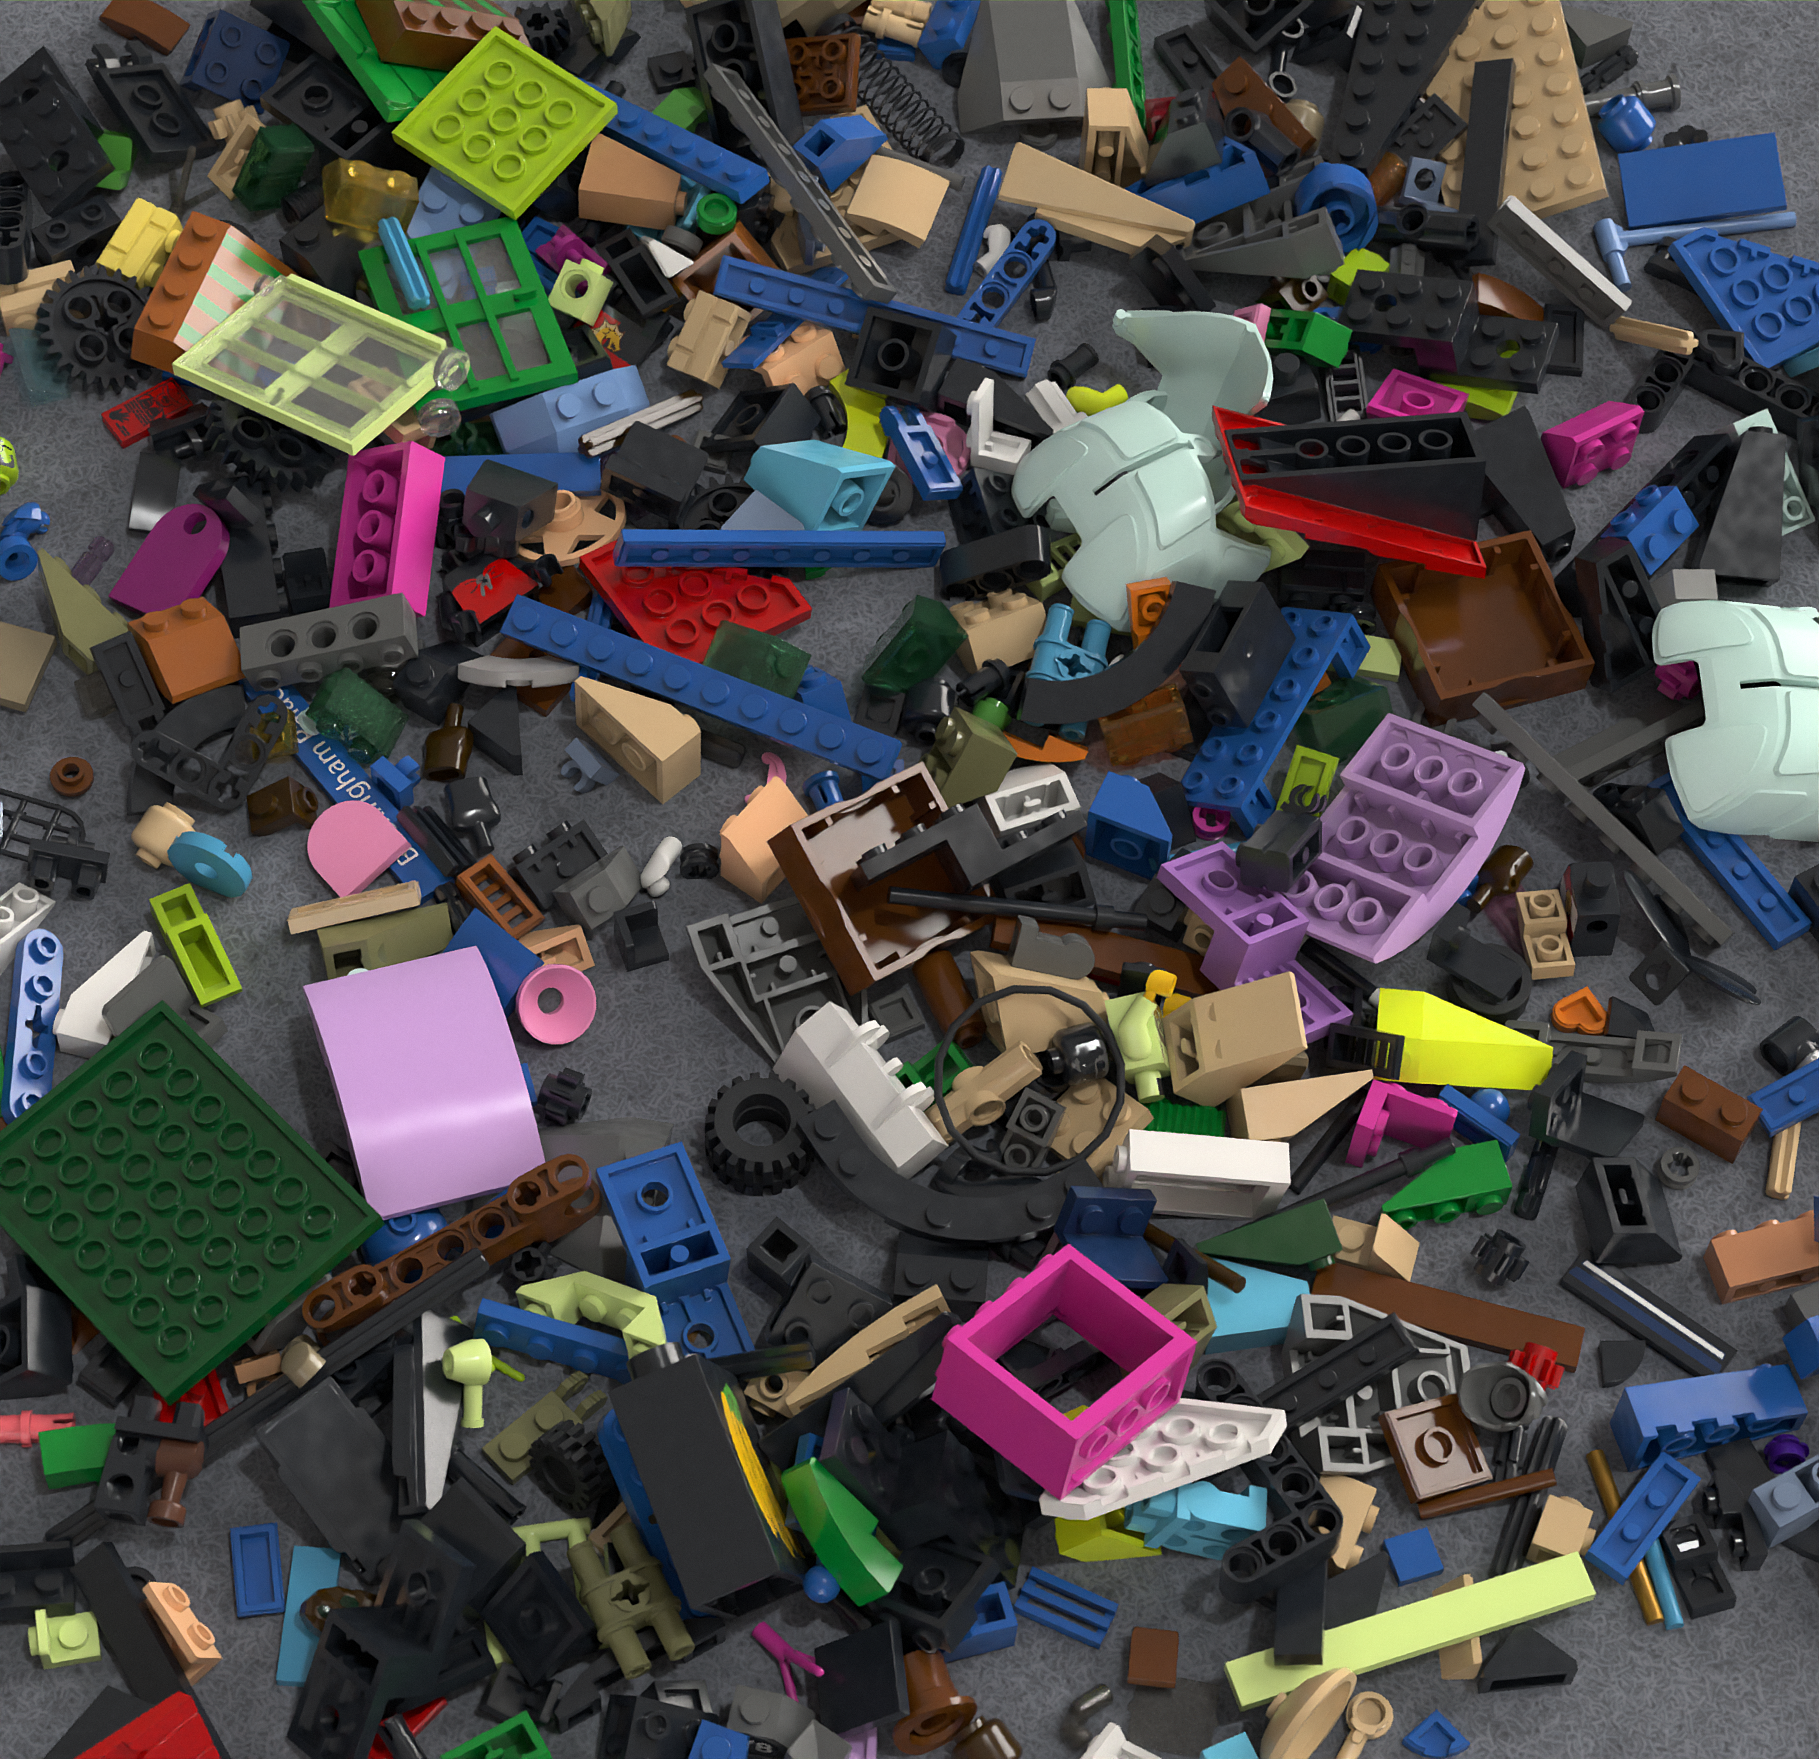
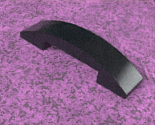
M721 1618L682 1620L695 1644L693 1652L681 1658L684 1664L725 1642L726 1625ZM655 1628L637 1634L650 1663L667 1654ZM612 1649L594 1661L575 1680L561 1699L554 1712L555 1727L560 1735L602 1711V1703L599 1692L625 1677Z

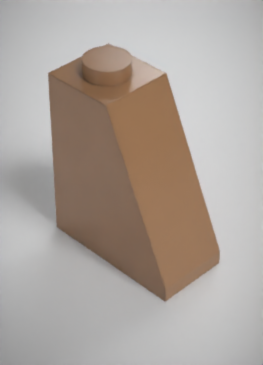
M598 134L592 140L578 189L579 218L665 230L668 225L675 226L678 215L684 216L687 207L688 194L681 191V174L603 134Z

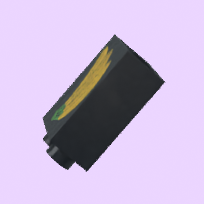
M670 1342L653 1347L629 1359L626 1362V1366L632 1381L608 1391V1395L690 1608L733 1620L804 1590L803 1581L811 1565L797 1530L785 1526L788 1507L769 1458L757 1444L761 1438L736 1375L701 1357L699 1353L684 1355L679 1342Z

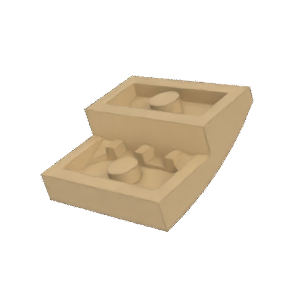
M872 154L862 173L844 218L876 236H879L885 229L915 247L920 248L926 240L950 181L916 165Z

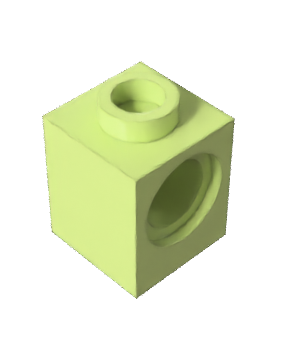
M582 258L580 264L566 259L548 300L554 309L594 326L614 282L602 275L605 268ZM587 280V292L584 296L576 298L575 289L577 285Z

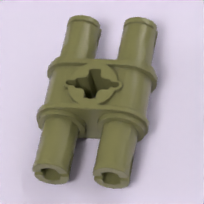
M634 1522L622 1524L610 1533V1539L625 1567V1570L617 1574L607 1575L591 1541L580 1542L566 1552V1556L582 1587L579 1592L580 1602L582 1605L587 1606L599 1630L597 1633L598 1639L605 1645H610L627 1680L638 1678L651 1669V1663L635 1631L648 1625L654 1626L671 1661L681 1659L692 1653L695 1649V1644L679 1614L681 1600L673 1594L662 1572L664 1566L661 1560L650 1556ZM629 1596L632 1601H638V1604L631 1605L628 1600L622 1601V1598Z

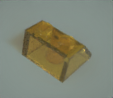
M338 158L324 166L322 179L326 220L378 233L379 220L382 218L388 219L393 216L399 220L406 235L419 204L417 178L409 176L402 171H389L377 168L360 160L351 161Z

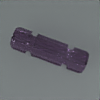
M102 536L95 537L87 547L90 551H85L71 569L72 576L82 586L84 584L90 586L103 568V561L107 562L114 553V544L110 540Z

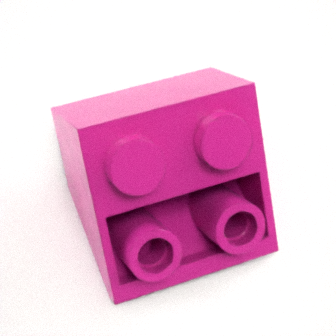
M1608 401L1542 432V444L1557 481L1563 489L1575 483L1583 486L1592 481L1598 472L1609 467L1612 470H1617L1631 459L1644 415V410L1640 406Z

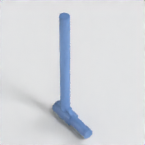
M1784 212L1623 231V228L1615 224L1612 219H1602L1594 224L1593 231L1603 261L1608 264L1615 287L1621 292H1626L1631 289L1632 285L1623 256L1630 246L1660 243L1661 239L1666 236L1678 240L1702 227L1718 231V236L1791 228L1796 226L1797 220L1795 212Z

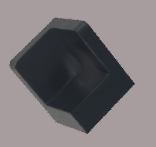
M655 901L613 912L614 937L627 972L669 960V953L658 926V908Z

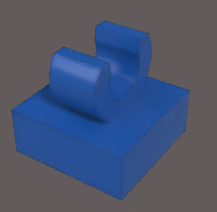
M409 755L403 757L395 766L384 756L370 766L372 781L395 808L400 811L403 806H410L414 803L413 788L421 781V777L415 772L420 769V765Z

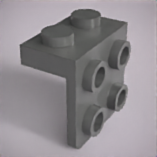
M165 955L156 958L102 1008V1016L114 1038L161 1000L168 1004L210 1047L228 1032L223 1019L205 1008H201L193 1001L173 960Z

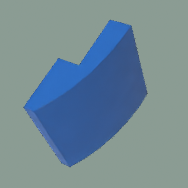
M474 908L443 953L477 946L488 968L507 1020L516 1009V997L523 980L532 971L543 966L544 962L481 911Z

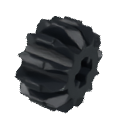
M532 1L528 9L516 8L514 17L522 25L532 50L546 59L550 57L551 60L556 61L570 47L571 26L568 19L564 18L561 8L551 10L548 2L542 7H536Z

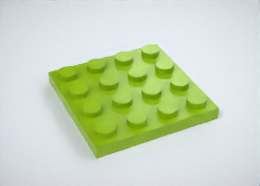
M494 26L392 131L394 142L516 221L617 115L618 108L616 102Z

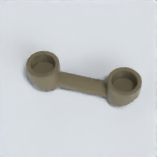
M306 1334L290 1341L281 1353V1370L298 1388L305 1385L326 1362L317 1353L321 1347Z

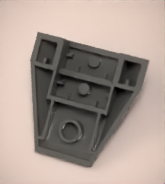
M1074 0L980 1L957 95L961 135L1000 132L1002 125L1076 121V127H1083L1087 88H1112V85Z
M796 895L730 917L727 912L685 927L700 970L774 1065L794 1031L829 1001L846 1009L858 1026L868 1022L867 989L850 997Z
M622 1117L537 1129L545 1162L564 1154H575L583 1158L588 1164L592 1180L598 1185L595 1177L597 1168L670 1145L674 1124L636 1117ZM577 1166L565 1167L558 1175V1182L561 1183L570 1178L582 1177L583 1171ZM587 1189L581 1197L570 1205L577 1209L585 1208L591 1204L594 1193L592 1190ZM657 1190L646 1191L642 1195L643 1201L654 1207ZM501 1192L474 1198L471 1213L483 1207ZM603 1197L602 1207L592 1219L548 1243L552 1246L549 1255L559 1258L561 1261L581 1271H587L611 1281L626 1283L627 1253ZM532 1243L536 1249L540 1246L539 1243Z
M1298 1295L1281 1353L1284 1378L1388 1315L1342 1296ZM1400 1320L1418 1347L1420 1354L1292 1431V1444L1319 1474L1360 1476L1395 1464L1377 1417L1387 1411L1457 1393L1461 1377L1470 1369L1467 1346ZM1471 1421L1475 1434L1479 1435V1426Z

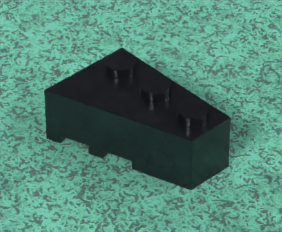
M1607 536L1574 556L1584 641L1595 662L1589 681L1593 687L1613 693L1657 666L1653 655L1652 631L1661 607L1632 543Z

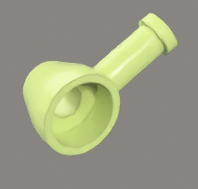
M471 1339L446 1349L443 1354L442 1366L446 1378L464 1384L463 1418H461L460 1426L480 1428L484 1427V1419L482 1418L483 1385L488 1383L491 1376L492 1357L486 1340Z

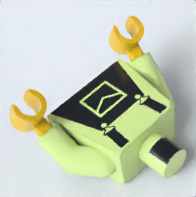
M1155 970L1150 973L1145 992L1105 1001L1109 1025L1125 1062V1079L1129 1084L1136 1085L1140 1103H1150L1165 1098L1161 1078L1170 1076L1171 1072L1162 1018L1191 1000L1190 997L1172 994L1177 977L1172 973L1162 970ZM1156 994L1166 997L1163 1005V1015L1162 1010L1155 1002Z

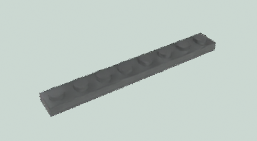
M712 63L703 74L712 87L710 91L712 96L720 104L726 106L732 115L730 117L732 124L746 134L752 142L750 148L753 153L764 160L770 167L771 178L779 186L786 189L791 196L790 204L807 218L812 225L810 231L813 236L828 247L832 253L830 256L831 261L840 270L846 272L851 279L852 290L865 301L871 299L888 304L898 292L737 71Z
M1484 692L1472 704L1479 711L1474 717L1475 720L1491 735H1494L1499 730L1510 741L1505 747L1507 751L1523 764L1530 760L1541 771L1536 778L1554 795L1560 789L1572 801L1567 808L1583 824H1586L1591 819L1603 831L1598 838L1614 854H1617L1622 849L1634 861L1629 868L1644 883L1648 884L1653 879L1665 891L1660 898L1675 913L1679 915L1685 910L1695 919L1696 922L1691 928L1705 942L1710 945L1716 940L1720 945H1724L1735 934L1710 907L1494 699Z

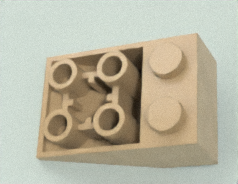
M1290 971L1193 998L1162 1018L1174 1094L1202 1106L1216 1107L1240 1089L1246 1088L1308 1048L1295 975Z

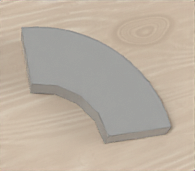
M486 655L458 664V679L468 683L506 688V685H531L532 688L556 686L574 682L578 679L579 675L578 664L549 655L527 659L500 658Z

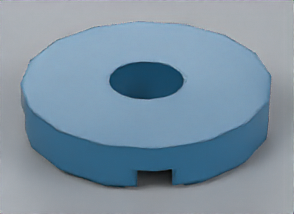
M194 831L182 832L180 837H175L167 850L168 858L172 865L188 881L230 898L241 896L253 879L250 866L240 854L236 853L232 857L224 851L227 845L223 844L224 842L207 834Z

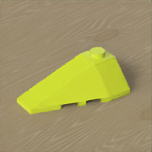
M1380 988L1376 1029L1404 1035L1405 1041L1399 1080L1373 1076L1374 1080L1532 1090L1536 1084L1541 1085L1547 1078L1552 1067V1046L1439 999L1427 992ZM1378 1041V1045H1377V1052H1376V1059H1375V1065H1376V1066H1377V1060H1378V1053H1379L1380 1041ZM1389 1043V1045H1388V1052H1387V1059H1386V1066H1385V1068H1387V1061H1388V1054H1389V1046H1390V1043Z

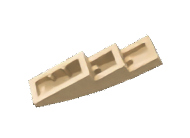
M938 1285L930 1287L895 1307L853 1336L822 1362L785 1399L793 1416L942 1312H951Z

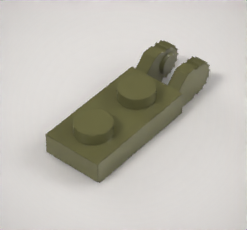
M578 1370L571 1374L569 1378H566L559 1385L555 1392L550 1391L482 1447V1454L512 1485L533 1469L529 1462L533 1457L528 1455L533 1441L562 1420L564 1422L566 1420H573L574 1425L577 1423L583 1425L588 1418L607 1402L608 1397L601 1390H597L580 1402L574 1412L565 1404L567 1400L585 1387L589 1379L585 1373Z

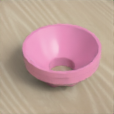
M547 964L532 971L523 980L516 997V1012L523 1028L537 1040L552 1045L565 1044L581 1036L589 1028L596 1011V995L589 979L581 971L564 964ZM547 988H556L560 994L558 1008L550 1013L542 1012L538 1007V996Z

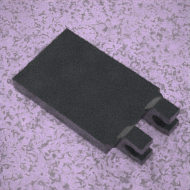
M141 41L126 42L124 48L131 55L120 56L119 59L107 43L93 44L91 51L97 58L87 59L85 66L93 79L92 81L147 164L202 159L216 154L219 147L218 143L164 63L154 64L152 55Z

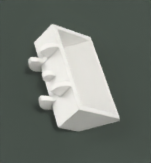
M829 1001L794 1031L772 1070L775 1074H779L781 1082L784 1083L787 1078L796 1082V1092L804 1089L809 1095V1104L814 1103L816 1110L835 1099L867 1147L884 1164L909 1180L949 1147L923 1112L934 1101V1090L931 1086L926 1088L922 1082L906 1089L895 1075L902 1069V1062L896 1057L886 1063L877 1051L889 1037L890 1032L884 1025L879 1026L875 1020L858 1026L846 1009Z

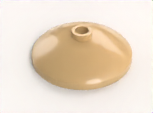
M1346 1667L1334 1668L1306 1679L1289 1695L1281 1692L1273 1700L1266 1712V1716L1271 1720L1261 1740L1260 1759H1308L1330 1733L1345 1709L1356 1684V1674Z

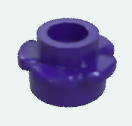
M1781 1434L1774 1437L1763 1449L1765 1460H1768L1769 1468L1775 1474H1783L1805 1462L1810 1452L1806 1443H1800V1440L1791 1434ZM1779 1461H1789V1463L1782 1465Z

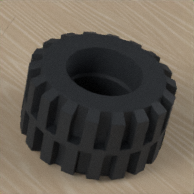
M760 1072L750 1073V1079L745 1081L740 1075L732 1079L731 1088L723 1085L717 1091V1099H711L708 1105V1114L705 1117L706 1157L709 1156L711 1170L713 1173L719 1170V1180L723 1184L727 1185L733 1180L735 1181L734 1191L744 1194L745 1188L751 1187L753 1188V1196L763 1197V1188H771L772 1196L782 1193L783 1183L786 1182L791 1189L798 1184L799 1174L806 1177L810 1171L811 1161L814 1162L815 1156L796 1129V1121L816 1110L814 1103L809 1104L807 1092L804 1089L796 1092V1082L789 1078L783 1083L779 1081V1074L769 1073L768 1078H760ZM768 1121L782 1128L786 1135L772 1145L756 1146L742 1140L736 1132L747 1123Z

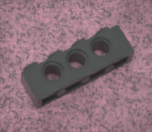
M402 592L240 627L241 671L255 692L263 690L274 691L281 686L300 682H316L321 678L342 673L353 674L360 672L362 669L384 664L396 665L403 660L418 657L416 614Z

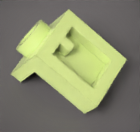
M45 1609L35 1611L36 1626L28 1627L29 1645L32 1656L40 1655L44 1669L102 1660L98 1621L92 1611L77 1613L72 1616L51 1618L47 1617Z

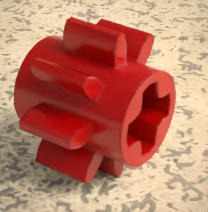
M1525 1342L1523 1351L1517 1349L1511 1351L1507 1361L1533 1376L1544 1391H1546V1388L1552 1390L1558 1388L1565 1367L1555 1364L1558 1356L1556 1351L1532 1342Z

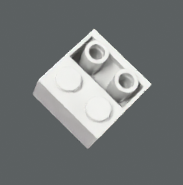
M1038 762L1008 771L998 791L972 800L973 804H978L995 838L1041 824L1042 820L1063 809L1067 816L1081 810V806L1066 773L1050 762Z

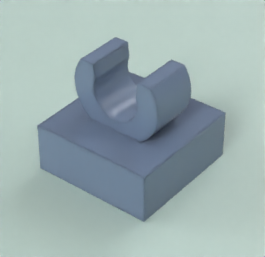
M576 737L564 749L573 760L566 762L560 773L570 778L578 771H581V780L573 787L580 793L592 790L596 781L607 786L620 775L593 744Z

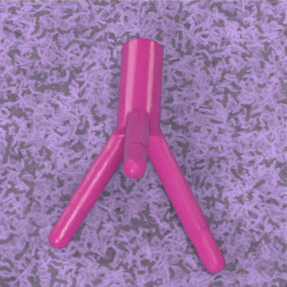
M765 1621L759 1623L752 1631V1636L779 1661L786 1694L798 1702L790 1663L792 1662L818 1677L824 1674L823 1668L816 1665L815 1657L794 1650Z

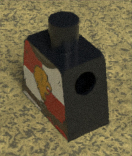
M1608 861L1571 863L1567 866L1557 888L1568 920L1566 935L1573 957L1611 956L1621 917L1613 864ZM1595 921L1593 928L1596 931L1588 930L1586 928L1587 925Z

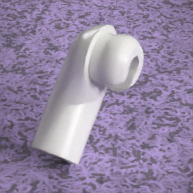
M669 836L661 841L640 875L642 888H647L648 893L652 897H658L669 889L670 882L664 875L670 869L682 849L681 842L675 837Z

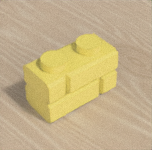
M138 197L96 262L98 269L101 265H104L107 276L112 277L119 268L122 272L121 280L127 282L131 277H137L134 286L137 290L147 286L154 288L164 269L165 262L171 255L183 231L179 218L174 213L161 207L157 208L154 204Z

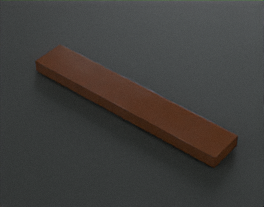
M994 915L990 948L1009 951L1017 917ZM1036 920L1039 926L1038 932L1059 937L1068 933L1083 936L1088 941L1095 956V965L1090 974L1120 981L1123 962L1135 963L1143 961L1149 962L1156 967L1164 968L1166 972L1176 975L1177 981L1172 994L1176 993L1193 999L1221 991L1200 971L1205 956L1114 932L1092 930V927L1087 925Z
M1337 1262L1317 1270L1311 1293L1314 1295L1342 1296L1387 1315L1395 1312L1400 1320L1455 1342L1507 1356L1514 1349L1523 1351L1525 1342L1536 1343L1556 1351L1558 1356L1555 1364L1565 1367L1564 1371L1575 1373L1585 1332V1327Z

